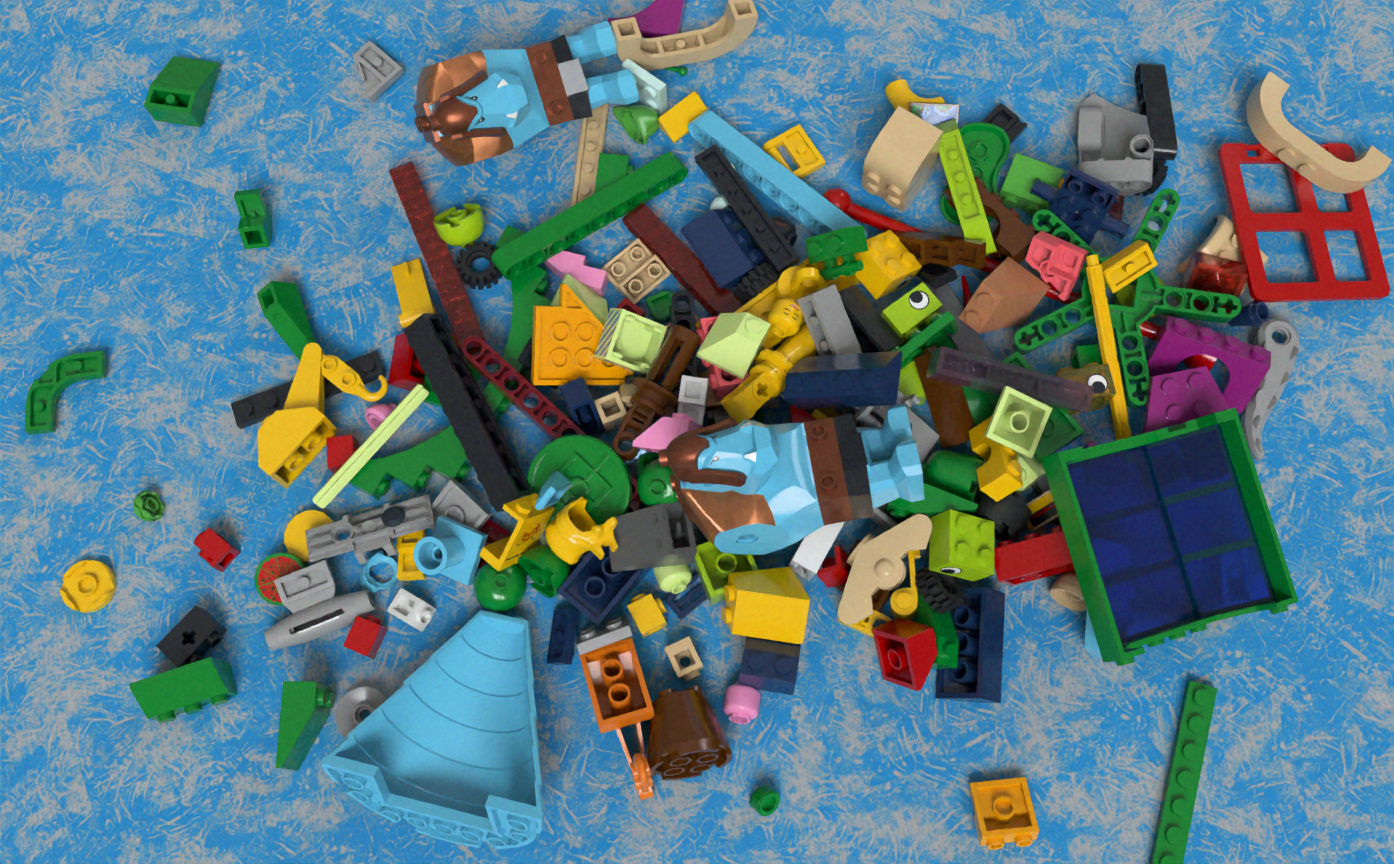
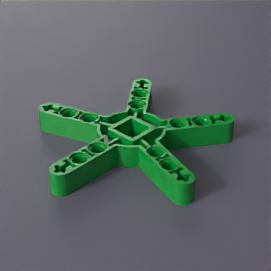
M1167 188L1159 191L1151 202L1130 244L1137 240L1148 243L1154 254L1180 202V197L1175 190ZM1163 200H1166L1167 207L1163 212H1159ZM1042 209L1037 211L1032 217L1030 224L1037 233L1040 231L1051 233L1055 229L1052 233L1053 236L1063 237L1067 242L1089 251L1087 256L1097 254L1053 212ZM1043 221H1045L1047 223L1046 226H1038V222L1042 223ZM1148 222L1157 223L1159 230H1151L1148 227ZM1098 255L1099 264L1103 263L1113 255L1107 256L1105 258H1102ZM1087 262L1083 264L1078 276L1082 281L1078 291V300L1019 329L1012 339V348L1015 352L1019 351L1021 355L1029 354L1089 323L1096 328L1092 296L1085 268L1087 267ZM1153 269L1127 284L1133 285L1130 307L1114 304L1108 305L1125 401L1128 407L1138 409L1146 405L1150 376L1140 326L1152 314L1227 323L1241 311V302L1236 296L1159 285L1158 278ZM1166 297H1174L1177 300V307L1168 305ZM1193 301H1201L1204 305V311L1197 310L1193 305ZM1226 305V309L1230 310V312L1227 314L1226 310L1220 307ZM1069 312L1074 313L1078 318V322H1068L1065 314ZM1042 325H1051L1054 328V334H1045L1042 331ZM1035 332L1036 337L1030 340L1028 346L1025 343H1019L1022 337L1028 339ZM1122 340H1131L1134 344V349H1125L1122 345ZM1128 364H1133L1138 368V376H1132L1128 373ZM1136 390L1138 394L1143 395V398L1140 400L1132 395Z

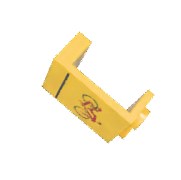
M533 493L504 504L502 509L514 517L518 523L511 536L484 546L479 554L497 571L506 569L512 564H517L518 559L527 550L537 545L555 510L552 505L542 510H537L534 506L539 494Z

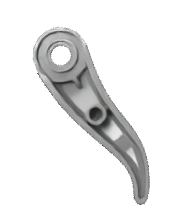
M1272 318L1264 322L1257 329L1254 342L1251 344L1253 346H1261L1271 352V367L1243 410L1240 418L1251 456L1255 461H1260L1264 458L1262 430L1290 379L1296 356L1299 353V333L1295 326L1282 318ZM1272 333H1281L1284 336V343H1276L1272 339Z

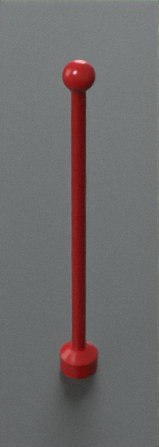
M832 188L823 194L824 198L850 218L881 231L927 233L852 203L848 192L841 188ZM986 256L985 267L978 270L991 274L1002 262ZM1051 282L1046 283L1050 288L1044 295L1045 297L1065 305L1078 300V293L1071 291L1065 301L1061 300L1058 297L1060 292ZM1147 320L1140 326L1142 336L1154 341L1162 328ZM1200 354L1187 357L1183 362L1186 368L1207 366L1210 372L1217 358Z

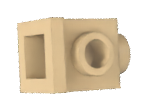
M689 636L664 648L679 680L684 678L686 682H689L701 675L699 670L703 669V665ZM684 657L691 660L690 665L687 667H683L680 664L681 659Z

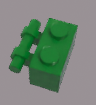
M863 225L845 227L805 239L809 263L824 262L825 264L824 269L819 270L824 280H836L841 275L852 276L857 271L863 270V262L861 260L856 261L854 256L855 254L868 251ZM842 258L843 263L838 266L836 259Z

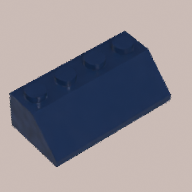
M890 351L803 357L786 374L783 399L798 409L896 405L902 352Z
M987 587L960 589L964 591V601L949 610L959 640L957 668L937 669L935 698L972 703H1001L1005 593Z

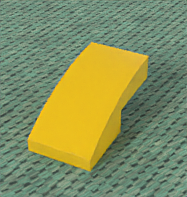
M426 529L397 537L396 549L399 553L397 578L399 581L426 579V574L417 568L413 557L417 542L426 537Z

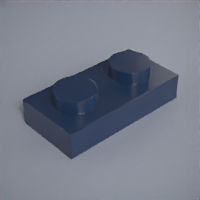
M554 610L547 664L572 665L579 610Z

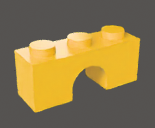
M991 417L971 429L969 437L972 450L987 461L976 469L980 490L998 502L1023 486L1022 468L1018 463L1016 455L1018 452L984 437Z

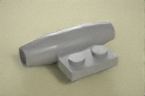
M327 559L274 580L283 605L293 614L264 631L265 640L272 651L310 642L347 627L355 621L357 616L363 617L375 610L373 598L368 589L335 596L336 581Z

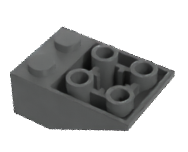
M661 503L615 517L618 523L613 533L618 545L617 551L613 553L608 545L612 572L693 563L697 553L693 526L681 503Z

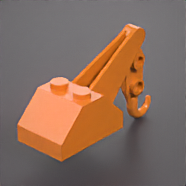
M631 637L582 655L579 654L600 733L616 729L641 801L654 797L640 722L652 719L655 714ZM634 724L639 753L633 755V761L620 729Z

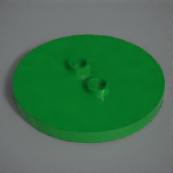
M568 435L547 444L534 458L527 475V481L533 493L539 494L541 487L555 471L560 472L571 482V486L560 500L552 505L555 510L546 527L552 520L556 519V515L560 510L580 497H584L587 500L585 510L597 525L604 524L605 520L627 513L632 495L630 473L621 455L605 441L589 435Z

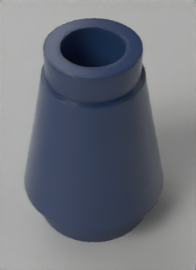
M1252 301L1242 306L1240 313L1229 321L1228 324L1231 327L1261 326L1269 319V309L1264 302Z

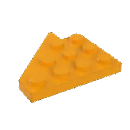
M560 284L559 306L533 305L531 384L564 385L580 377L584 378L586 385L625 384V376L633 375L634 372L594 357L604 326L567 284Z

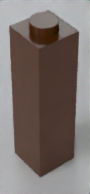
M934 346L922 351L923 356L915 358L914 362L942 448L969 441V431L975 425L950 348L939 350L938 346Z

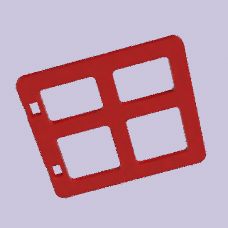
M1226 143L1218 149L1217 156L1250 296L1254 301L1268 303L1380 300L1389 295L1390 286L1364 188L1356 192L1345 193L1349 212H1320L1311 182L1269 152L1261 143ZM1318 144L1342 161L1354 162L1356 159L1352 147L1348 144ZM1246 151H1256L1257 157H1248ZM1240 164L1286 165L1298 213H1253L1249 207ZM1324 231H1353L1356 234L1367 281L1340 282L1335 278ZM1256 232H1302L1305 236L1316 282H1268Z

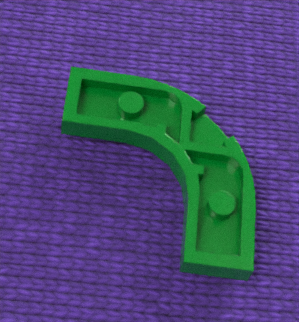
M94 351L72 354L62 357L47 366L49 369L39 380H34L27 395L25 407L26 433L34 435L56 432V405L58 397L72 383L107 378V354L105 352Z

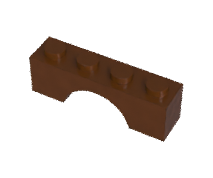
M975 176L974 179L986 216L993 218L1000 225V232L996 239L998 251L1006 258L1009 256L1019 264L1026 258L1032 238L1038 233L1031 224L1025 225L1013 208L1007 209L995 192L989 193L985 189L984 183ZM949 187L944 192L947 204L957 212Z

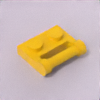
M800 124L769 140L762 147L763 151L800 179L825 166L826 161ZM779 147H784L797 166V170H791L778 151Z

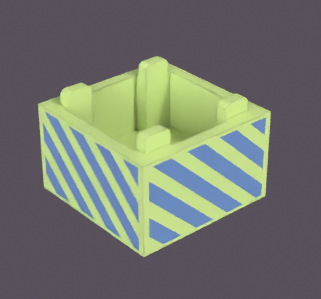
M610 308L594 357L634 373L647 375L659 353L667 326L625 309Z

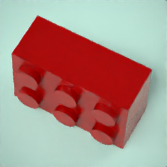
M1062 526L1051 529V534L1041 536L1040 533L1024 536L1025 541L1014 543L1013 540L1003 541L997 544L998 548H995L994 567L998 582L1009 586L1075 570Z

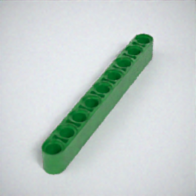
M667 152L498 248L492 254L491 261L505 279H515L679 184L686 178L688 169L674 153Z

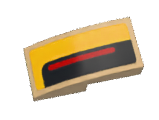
M1051 490L1026 504L1032 512V516L1026 524L1030 533L1037 531L1059 517Z

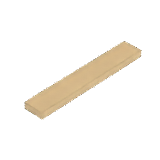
M607 103L591 110L593 117L583 118L571 207L594 194L599 153H604L610 107Z

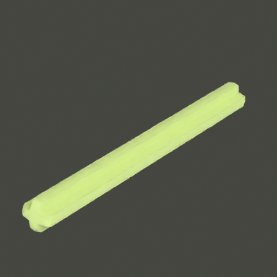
M417 384L316 493L312 500L317 506L323 509L333 500L429 395L428 390L420 384Z

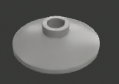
M359 687L348 692L341 699L336 709V724L341 734L348 738V733L363 721V712L369 711L371 714L387 700L385 695L371 687Z

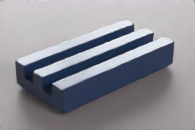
M698 572L692 576L690 583L686 585L687 588L700 578ZM701 583L676 604H674L673 600L681 593H671L664 601L682 621L704 603L708 597L705 592L682 612L680 611L684 604L704 589Z

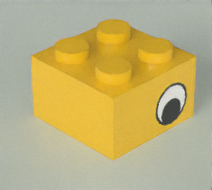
M891 230L867 239L868 251L854 255L855 260H861L864 266L863 270L857 271L855 276L876 300L907 286L922 268L915 256L908 251Z

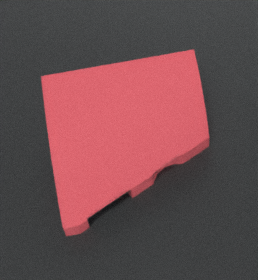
M1040 231L1033 236L1025 260L1032 268L1040 272L1041 278L1046 283L1051 282L1060 292L1058 297L1065 301L1076 283L1089 251L1049 233Z

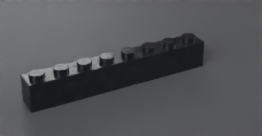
M422 314L403 330L408 339V344L418 358L419 365L425 372L431 389L439 399L442 410L448 417L454 434L461 442L465 455L471 462L479 482L483 485L490 504L496 512L505 511L502 509L504 504L531 495L533 491L441 314Z

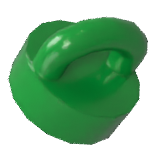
M764 785L752 793L749 804L761 816H768L778 808L780 796L773 788Z

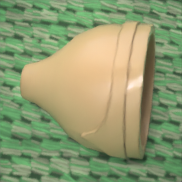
M1073 570L1059 576L1051 587V597L1068 609L1086 611L1087 607L1076 571Z

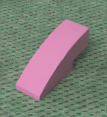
M562 251L543 262L561 280H563L565 274H569L601 297H604L609 282L607 271L588 267L586 256Z

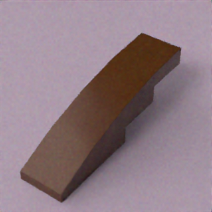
M892 231L922 265L931 262L948 267H953L957 264L976 269L985 267L986 242L931 233Z

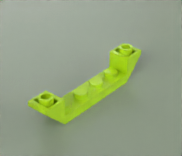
M956 119L937 124L935 127L943 131L939 154L964 236L968 239L986 242V255L995 253L997 250Z

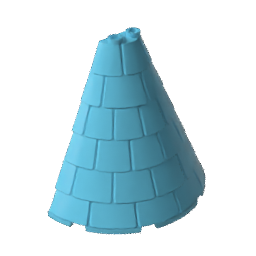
M480 610L453 637L429 657L430 659L403 681L401 688L348 733L347 739L326 757L322 758L320 764L324 771L334 782H338L341 778L347 785L345 792L365 807L395 823L400 822L402 818L406 819L408 823L416 827L415 831L421 834L477 848L481 846L483 841H486L495 849L516 848L533 842L536 834H540L542 831L545 816L541 794L542 782L536 727L537 714L531 660L530 622L518 616L510 617L501 615L496 611L487 612Z

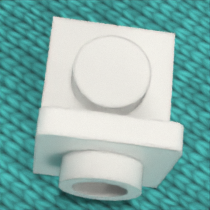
M400 588L387 609V612L421 632L424 631L436 611V608Z

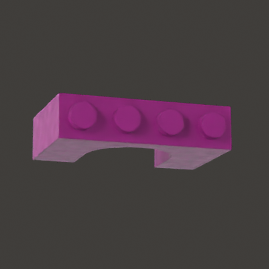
M1167 316L1146 356L1149 376L1174 372L1182 360L1193 355L1203 354L1216 357L1225 363L1229 369L1219 386V390L1230 409L1236 408L1237 412L1242 414L1271 367V352L1261 346H1253L1242 342L1236 337L1225 336L1214 332L1210 328L1188 323L1182 318Z

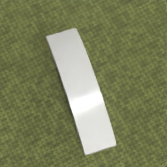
M682 375L677 413L689 415L690 418L696 419L695 423L703 426L709 379Z

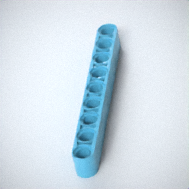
M711 110L704 111L688 124V131L697 142L706 149L716 144L729 163L735 166V171L816 235L845 227L861 226ZM864 229L865 236H866V240H867V239H868V235H867V232H866L865 229Z

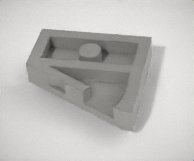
M370 40L352 55L366 91L365 93L371 103L404 74L403 68Z

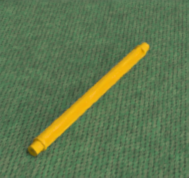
M1098 254L1086 256L1087 267L1085 268L1092 296L1105 378L1108 381L1107 389L1116 440L1132 437L1128 421L1108 299L1105 292L1102 264H1099ZM1133 453L1121 456L1122 463L1134 462Z

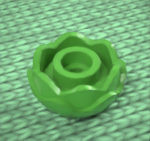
M145 490L135 496L132 508L134 514L139 519L146 522H154L163 516L165 506L160 501L157 493Z

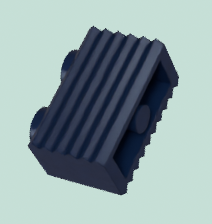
M580 377L561 385L559 389L574 424L589 436L603 431L604 427L584 378Z

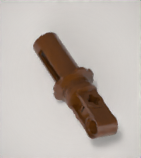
M673 325L646 377H637L633 380V384L638 388L636 395H632L630 402L633 405L626 413L622 425L613 440L615 451L625 461L636 458L640 449L632 447L631 450L624 452L619 449L621 443L624 441H631L633 443V440L651 427L657 418L664 416L667 404H678V399L674 396L673 392L701 341L697 334L685 327ZM677 347L681 348L661 386L658 385Z

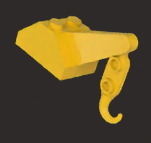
M317 343L307 344L303 349V354L283 410H276L273 415L266 417L258 430V466L287 489L325 448L326 438L335 437L339 432L324 415L325 378L344 393L359 396L366 401L375 402L384 397L388 390V383L383 375L378 377L381 381V388L379 391L372 393L365 388L359 374L334 355L325 356L323 349Z

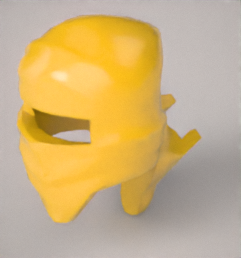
M580 497L567 504L557 513L556 519L552 520L546 527L545 537L549 547L559 558L568 564L577 563L579 557L585 551H592L601 560L605 555L601 547L609 545L613 553L618 548L613 533L618 523L617 519L611 517L604 524L597 525L585 510L587 500L584 497Z

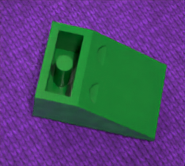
M173 56L151 83L144 107L155 121L201 127L220 64Z

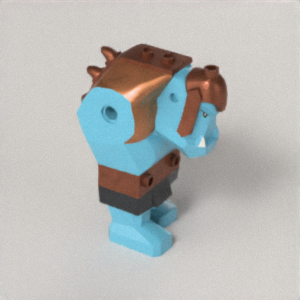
M607 21L582 28L577 36L565 37V34L516 49H482L423 67L418 80L416 105H413L417 116L414 120L419 133L422 132L425 142H430L445 159L458 167L508 152L551 125L593 117L591 110L603 104L627 105L639 101V93L634 76L629 68L590 78H585L581 65L591 60L617 53L611 26Z
M905 404L889 407L882 428L856 427L852 413L804 423L766 425L745 419L738 424L735 418H728L707 427L684 432L674 438L666 449L658 450L661 467L669 466L674 473L670 475L671 487L673 492L676 491L678 503H681L688 519L698 526L708 541L724 553L765 555L798 542L824 525L874 517L873 509L895 499L902 498L909 502L925 500L920 458L916 442L912 439Z

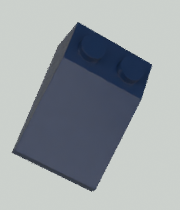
M608 546L601 547L605 554L601 560L590 551L557 590L560 595L598 626L621 604L652 569L612 572Z
M746 636L738 685L751 686L757 690L793 695L801 644Z

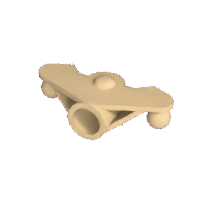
M923 514L914 515L877 537L870 533L854 549L847 560L851 570L838 607V616L843 623L856 624L874 614L872 596L879 589L890 591L903 584L906 578V567L903 559L909 551L927 548L933 526L927 516Z

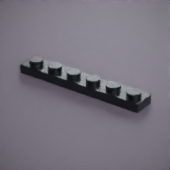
M715 144L695 156L697 165L776 273L779 275L786 269L799 263L800 257Z
M377 351L344 362L359 374L363 384L379 379V375L386 377L380 355ZM325 378L324 399L342 393L339 388ZM293 381L231 403L237 426L240 429L264 421L266 417L273 415L276 410H283Z

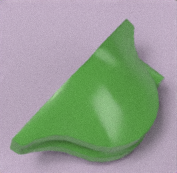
M646 105L613 107L614 116L635 143L646 144L648 138L658 130V114L654 108Z

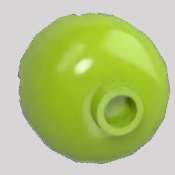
M477 203L463 204L465 209L457 210L454 206L441 212L434 218L435 229L439 237L446 244L461 246L464 249L465 245L469 244L471 247L473 242L480 238L484 231L485 221L480 205Z

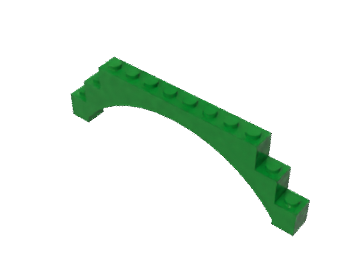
M507 225L495 244L496 249L524 233ZM537 266L511 280L513 298L512 323L508 342L502 356L524 378L529 370L518 362L517 359L532 337L533 305L550 306L552 302L543 297L550 287L547 271ZM498 365V367H497V369H496L495 372L499 371V369H500V366H499V365ZM510 381L505 387L508 390H516L519 387V383ZM489 383L482 394L498 423L501 415L508 412L512 403ZM450 425L429 440L406 451L383 458L368 460L348 483L379 501L381 496H385L390 490L392 479L419 493L422 488L429 484L432 471L448 480L456 479L460 483L462 480L467 479L472 467L471 462L465 455L461 442L454 434L452 425Z

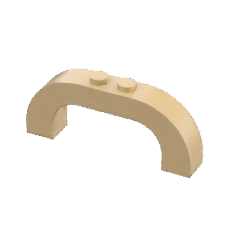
M728 0L725 13L721 19L713 25L700 30L656 38H642L635 17L611 21V29L617 54L622 62L628 58L644 70H657L710 60L728 53L744 42L752 33L757 23L758 14L752 0Z
M1271 71L1256 84L1247 100L1246 113L1249 126L1257 140L1281 161L1324 190L1334 193L1359 191L1379 177L1392 162V159L1372 145L1360 154L1354 162L1342 161L1292 126L1284 117L1281 109L1282 97L1290 85Z

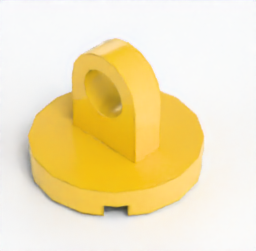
M800 265L793 266L782 272L776 283V294L778 300L792 298L797 301V299L823 289L827 285L818 269Z

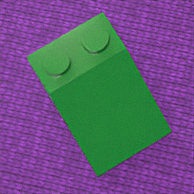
M283 681L275 768L292 771L299 770L329 718L330 709L334 707L335 693L332 691V687L317 681Z

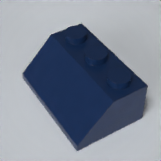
M713 209L683 226L680 230L719 289L738 287L737 285L743 281L742 279L745 276L749 275L751 270L754 271L755 267L766 263L763 254L752 243L749 234L741 227L730 209Z

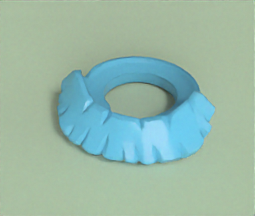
M382 549L370 552L367 556L368 563L363 564L361 568L360 580L363 590L368 589L370 593H375L378 589H387L395 584L398 579V564L392 557L386 556ZM380 563L391 565L394 570L392 579L386 583L376 582L369 576L372 566Z

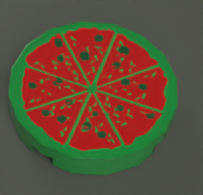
M280 552L271 554L263 559L256 569L254 577L256 590L261 598L268 603L283 606L274 580L307 566L301 558L293 553Z

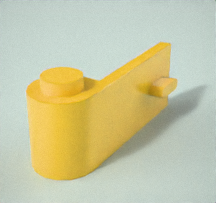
M420 259L403 262L400 265L391 267L402 313L398 314L402 328L408 327L424 313L437 314L429 295Z
M913 550L907 553L910 588H901L892 594L890 610L894 618L910 620L917 612L918 596L915 584L914 559H920V550Z

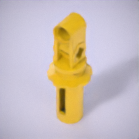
M806 322L799 328L796 335L789 337L775 351L769 349L760 351L759 355L755 358L756 365L749 372V377L721 400V404L730 418H735L738 424L744 419L749 420L766 401L777 397L781 391L784 392L786 374L803 357H812L818 353Z

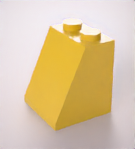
M791 566L729 573L728 583L724 586L725 607L721 609V618L723 623L727 624L731 634L803 644L810 598Z

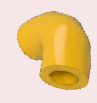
M903 79L893 81L885 88L886 97L895 110L898 106H901L909 111V102L945 103L941 96L934 98L917 96L909 88L907 81Z

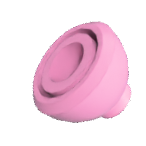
M393 403L389 405L376 404L366 409L365 418L371 429L375 431L397 406Z

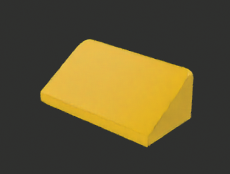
M694 91L658 118L659 128L675 143L689 133L688 124L708 109Z
M1141 240L1135 241L1101 263L1104 282L1112 293L1120 290L1158 265L1148 243Z

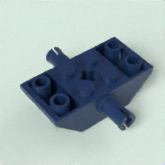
M1074 167L1070 168L1061 188L1056 189L1037 179L1030 194L1049 202L1051 206L1050 211L1088 246H1090L1098 230L1101 231L1103 229L1123 240L1131 226L1110 216L1109 210L1120 190ZM1058 237V238H1060V239H1062V240H1064V241H1067V240H1066L1065 238H1063V237Z

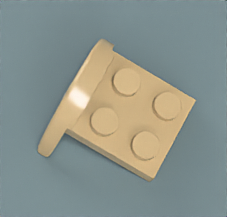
M1216 215L1214 219L1217 223L1213 231L1191 256L1178 265L1177 271L1183 273L1201 263L1235 296L1243 294L1248 285L1234 225L1225 215ZM1260 250L1264 265L1269 257Z

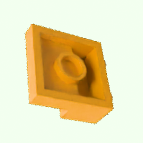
M1026 777L970 783L969 791L975 813L974 823L980 846L987 845L989 850H997L1005 846L1004 843L1015 842L1016 846L1025 847L1031 845L1033 840L1037 839L1039 828Z

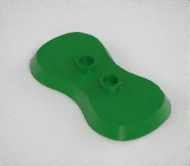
M974 122L965 124L959 128L973 176H977L984 183L985 189L989 193L995 192L998 195L997 176L1009 155V137L1002 128L990 123ZM948 184L940 199L941 212L946 220L961 226L958 213L947 204L944 192L949 188ZM986 216L988 223H990L993 218Z

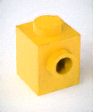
M642 593L630 600L631 604L627 607L643 639L667 626L662 615L666 610L660 598L654 600L651 593L648 595Z

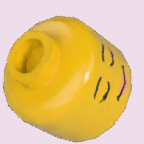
M784 298L774 302L766 322L771 324L770 330L775 336L781 338L791 337L797 334L804 317L795 299Z

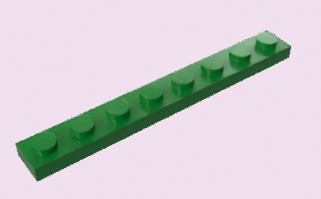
M1194 681L1186 682L1149 864H1183L1217 688Z

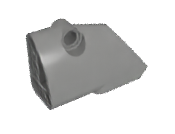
M1095 93L1081 102L1078 126L1079 164H1077L1076 169L1120 190L1116 199L1131 196L1151 188L1154 144L1150 136L1147 116L1120 108ZM1139 148L1147 149L1143 153H1139L1136 150Z

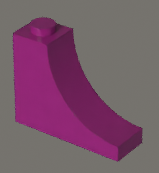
M655 0L649 7L637 14L623 18H608L607 22L611 26V21L635 17L642 38H656L681 33L687 0Z

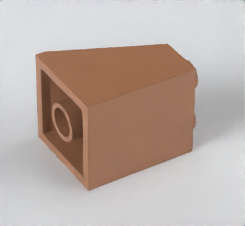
M1008 256L982 281L962 311L959 319L978 333L1022 325L1027 321L1050 286Z

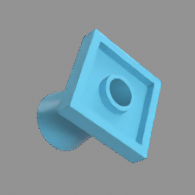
M438 516L432 537H424L417 542L413 553L414 562L417 568L424 574L435 575L440 573L464 585H472L481 559L479 554L485 546L488 535L446 516Z

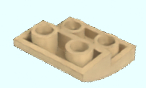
M639 238L600 269L607 271L609 282L633 304L639 302L672 274L656 254L652 255Z

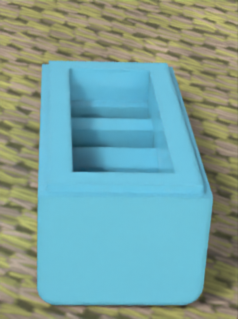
M553 472L541 487L534 507L537 510H542L556 504L571 486V482L560 472Z

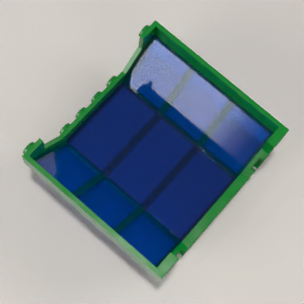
M1236 408L1212 413L1156 431L1085 449L1077 447L1041 458L1103 662L1116 661L1117 666L1135 662V656L1145 653L1142 645L1147 644L1148 647L1165 643L1163 638L1169 637V640L1186 636L1185 631L1190 630V633L1207 629L1206 624L1252 612L1270 610L1271 614L1282 613L1289 610L1287 605L1299 602Z

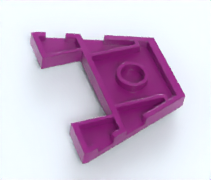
M1207 366L1150 376L1145 408L1147 413L1142 434L1230 409ZM1165 444L1149 448L1151 458L1166 456ZM1139 451V459L1142 460V457H1141V454H1140V451Z

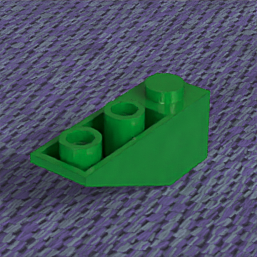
M270 281L257 293L263 314L300 361L304 347L309 343L316 342L297 285L295 283Z

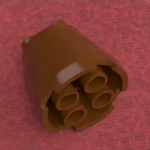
M692 686L677 692L674 689H664L658 693L659 698L652 702L655 715L649 722L647 761L651 777L656 776V774L662 775V780H682L702 775L703 771L710 769L712 766L716 765L717 768H722L732 760L730 743L700 686Z

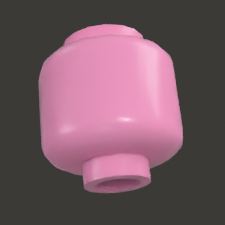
M737 681L736 684L726 689L723 711L731 722L748 724L759 714L761 694L759 690L751 686L738 685L739 681Z

